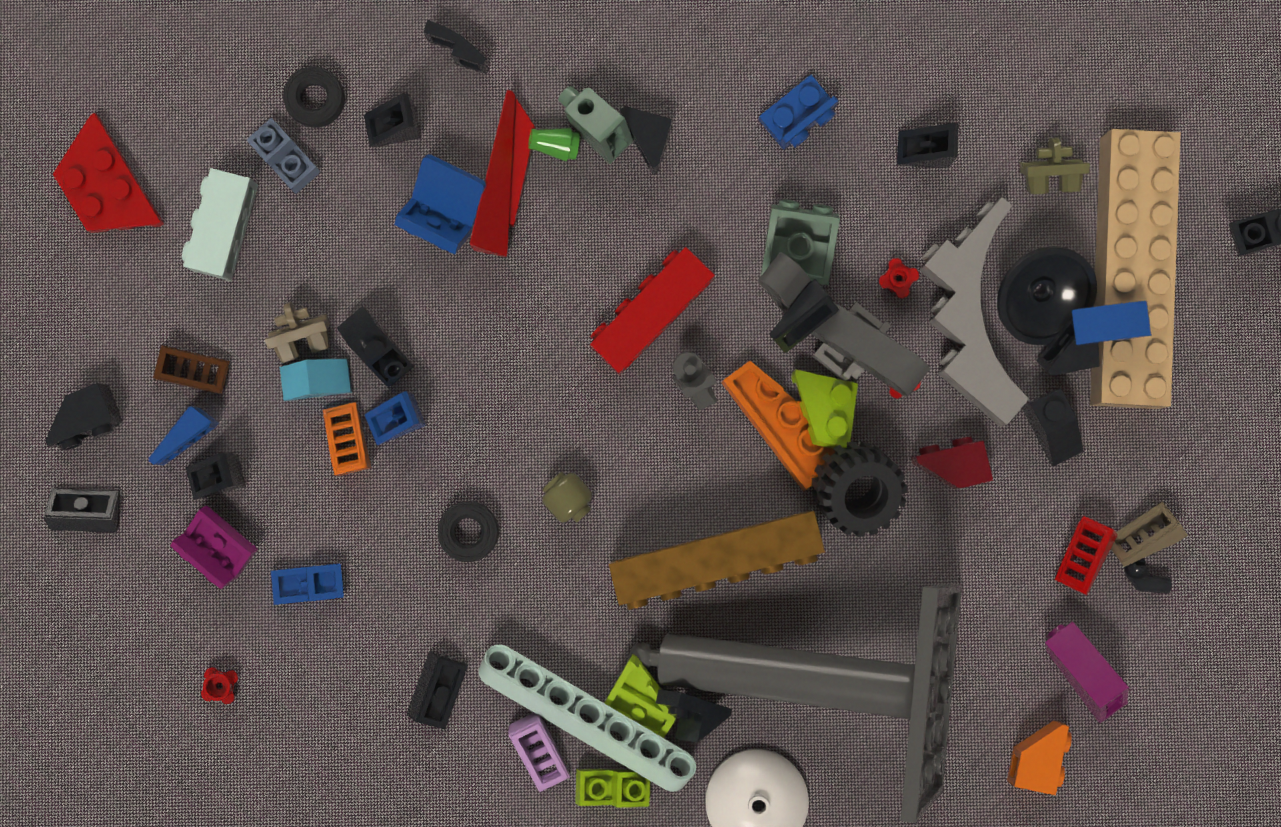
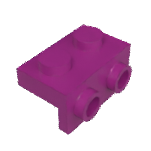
M207 505L199 509L185 532L175 538L170 544L182 559L188 561L209 582L215 584L220 589H223L241 575L258 550L257 547Z

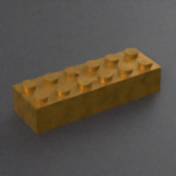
M806 511L612 561L608 565L619 606L627 604L628 610L648 605L647 598L660 595L662 601L681 597L682 589L693 586L696 592L715 588V581L727 578L730 583H736L750 579L749 572L761 569V573L766 575L784 570L783 563L794 561L795 565L798 564V566L818 561L817 554L825 553L815 512Z

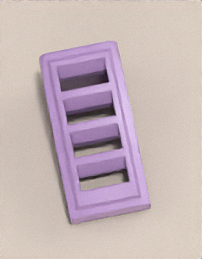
M532 713L508 726V736L539 792L570 778V773L541 716ZM540 740L543 741V744L528 751V746ZM549 752V757L534 763V759ZM554 764L556 765L557 769L540 776L539 771Z

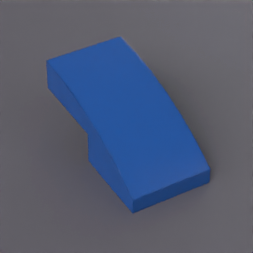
M1147 301L1072 310L1075 339L1078 346L1152 336Z
M341 563L271 571L274 605L344 598Z

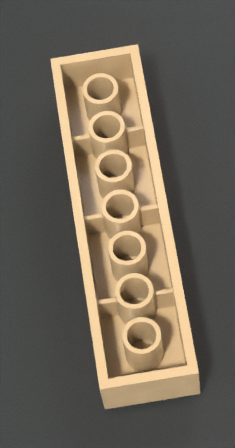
M1111 129L1100 138L1095 263L1097 296L1094 307L1147 301L1152 336L1098 343L1100 367L1091 368L1090 406L1145 409L1171 407L1181 132Z

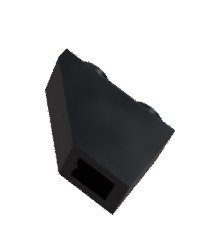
M1281 208L1228 224L1238 257L1281 246Z
M363 306L336 327L353 352L387 388L414 368V365Z
M96 383L65 395L46 437L47 446L67 451L81 446V439L93 435L94 438H100L113 433V427L122 424L123 421L110 386Z

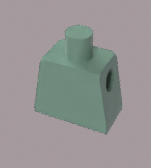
M569 86L560 94L558 101L566 108L564 112L573 129L609 164L633 142L625 118L591 88H585L579 93L573 86Z

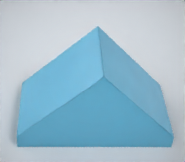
M348 359L303 360L280 367L284 401L352 393Z

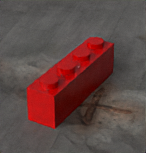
M687 247L680 253L676 249L672 251L662 262L665 268L656 277L650 274L639 285L638 289L641 293L633 301L629 298L625 299L614 311L617 317L609 325L603 322L591 334L590 337L593 341L590 343V347L619 376L714 280L715 274Z

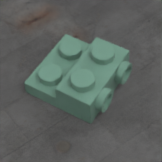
M780 199L779 205L771 204L761 275L781 252L794 260L805 271L811 281L816 279L819 284L829 285L840 222L839 214L833 213V207L821 204H813L812 210L799 208V202L787 199Z

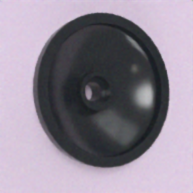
M1048 246L1029 252L1013 264L999 287L997 311L1001 323L1019 341L1031 345H1049L1072 317V310H1076L1079 307L1082 309L1094 307L1097 296V280L1094 270L1083 256L1066 247ZM1041 284L1040 289L1034 292L1035 288Z

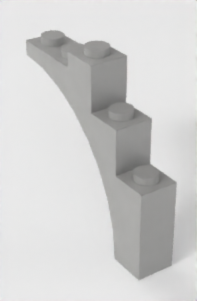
M1003 197L994 204L988 201L975 216L980 220L972 230L966 226L953 241L958 247H955L948 240L940 247L934 243L922 256L921 259L926 263L919 270L950 296L947 298L943 295L930 310L935 315L930 319L929 323L959 348L958 350L951 348L939 363L944 367L939 371L938 375L999 427L1007 425L1029 400L1009 378L996 358L985 331L981 310V275L986 252L997 227L1012 207Z

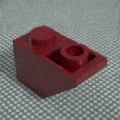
M972 436L952 440L953 447L940 450L939 444L918 448L920 455L911 457L913 465L953 489L994 481L984 440L973 442Z

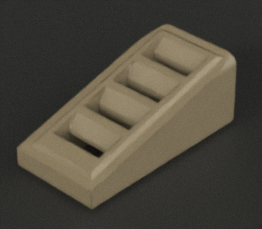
M1162 501L1117 531L1118 536L1111 550L1125 567L1179 542L1188 535L1180 522ZM1162 524H1166V525H1167V526L1164 527L1163 529H1160V527H1159V526L1162 525ZM1152 529L1155 534L1149 537L1146 532ZM1138 535L1143 540L1139 545L1133 539ZM1127 541L1132 549L1125 552L1120 545L1121 543Z

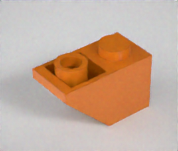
M1053 720L1014 746L1007 781L1014 787L1056 796L1057 787L1063 785L1065 768L1062 766L1064 752L1068 753L1071 746L1072 736L1071 732H1068L1069 726L1060 721Z

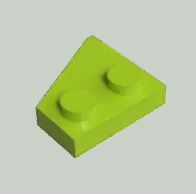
M795 369L792 372L791 379L793 384L796 383L802 400L799 404L803 416L808 421V431L812 444L832 449L838 445H841L843 449L847 448V442L851 441L858 383Z
M632 654L604 703L662 738H665L677 717L668 714L669 707L656 704L658 690L662 689L639 658Z

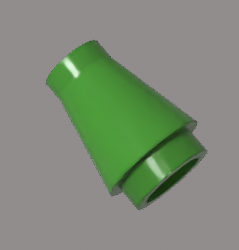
M571 128L531 129L528 149L536 150L567 162L568 159H576L580 136L579 133L572 132Z

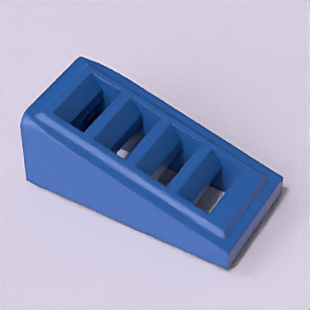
M188 407L151 454L148 461L153 465L164 466L215 429L219 422L201 408Z

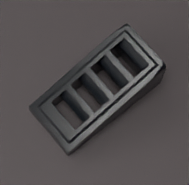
M814 279L803 290L769 335L782 351L787 353L836 314L839 309L828 293Z

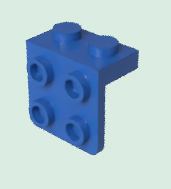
M428 154L422 159L412 198L397 214L394 225L455 255L472 233L481 194L486 188V183L484 180Z

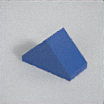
M407 391L401 392L364 414L377 446L426 426L414 394Z

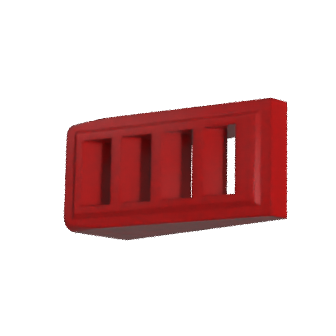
M1082 516L1054 580L1087 596L1118 536L1116 531L1086 516ZM1090 531L1101 536V542L1086 537L1088 532ZM1082 544L1096 549L1095 556L1081 550ZM1076 556L1090 562L1089 569L1075 563ZM1072 569L1085 575L1084 581L1082 582L1068 575L1069 570Z

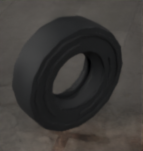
M309 66L299 69L289 77L284 86L283 100L287 112L296 122L305 127L320 128L330 125L339 117L344 108L345 94L342 84L332 72L322 67ZM319 85L325 89L327 94L324 105L315 110L306 108L302 103L304 90L309 86Z
M462 501L450 506L442 514L438 524V540L442 549L451 558L460 562H475L485 558L495 548L499 538V525L495 515L485 505L475 501ZM465 518L476 520L481 527V536L472 545L461 543L455 535L457 524Z

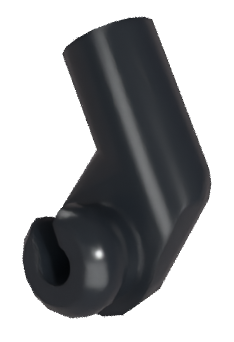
M1143 558L1124 567L1125 576L1136 590L1151 593H1170L1172 586L1171 578L1152 576L1144 565L1146 561Z

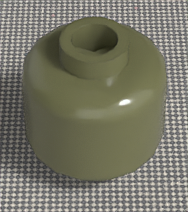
M560 472L542 489L545 493L542 498L543 504L562 523L569 521L571 518L577 523L591 510L588 503L591 501L593 493L575 473L565 475L563 472Z

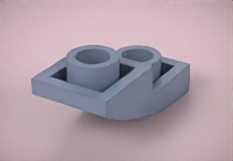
M272 118L247 139L249 144L295 194L320 173V170Z

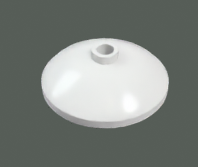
M747 749L729 756L715 769L707 785L705 805L712 827H803L808 814L809 797L802 775L787 758L770 750ZM762 800L765 803L764 809L761 811L753 810V802Z

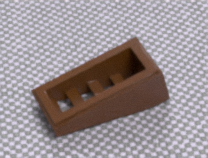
M161 345L153 379L222 394L230 361ZM171 356L177 357L173 376L166 374ZM184 359L191 360L186 379L180 377ZM198 362L204 363L200 382L193 380ZM211 365L218 366L214 385L207 384Z

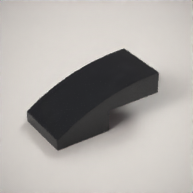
M427 19L423 33L429 43L452 49L451 56L455 65L484 74L488 73L487 61L477 48L453 30Z

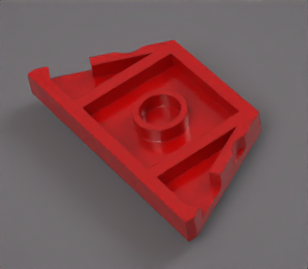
M93 113L89 116L53 172L54 178L86 231L90 233L107 232L112 229L130 230L134 229L133 227L144 226L161 227L164 225V222L102 120L97 114Z

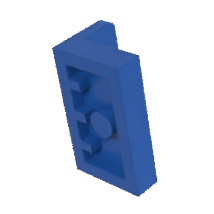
M810 75L762 113L758 120L783 150L791 144L796 148L810 136L809 129L817 123L822 127L836 115L834 109L839 100L835 96L830 98L815 78Z

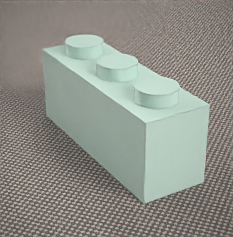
M210 168L209 175L205 176L201 183L200 194L203 197L200 207L192 215L191 227L194 229L191 239L185 243L182 251L183 266L193 272L232 281L258 184L252 179Z

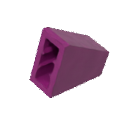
M1071 622L1066 627L1061 624L1048 633L1046 636L1048 640L1045 641L1046 652L1100 724L1128 704L1129 687L1074 622Z

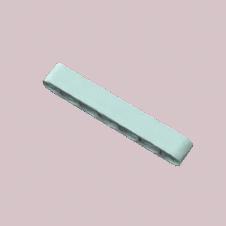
M494 645L486 651L479 667V676L486 685L665 790L675 792L682 789L695 774L696 762L693 756L685 750L505 645ZM490 662H499L504 669L497 670L491 666ZM520 679L529 680L534 687H525L521 684ZM550 696L560 698L563 705L554 704ZM580 713L589 715L593 723H587L582 720ZM610 731L618 732L623 741L615 740L611 736ZM640 748L647 749L653 759L643 756ZM670 766L679 768L682 776L675 775Z

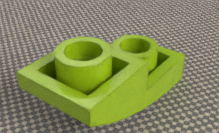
M576 769L575 804L578 806L649 807L650 780L633 770Z

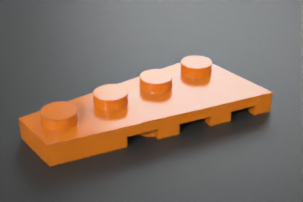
M748 361L721 383L796 483L805 491L812 486V478L818 477L814 470L817 464L821 466L824 464L825 461L822 457L826 453L831 456L835 451L832 448L812 444L808 431V421L803 416L799 404L800 401L792 398L784 391L781 385L754 363Z

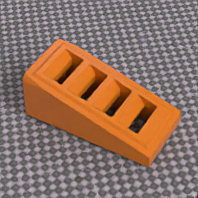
M357 402L324 409L323 416L334 476L372 468ZM351 414V420L334 424L333 417ZM353 427L354 433L337 437V430ZM355 440L356 446L340 450L339 443ZM358 454L357 460L343 463L342 456Z

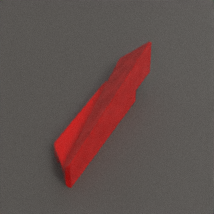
M511 90L506 91L486 173V188L481 194L470 239V246L474 251L506 258L508 255L509 226H516L532 152L531 149H528L531 129H536Z

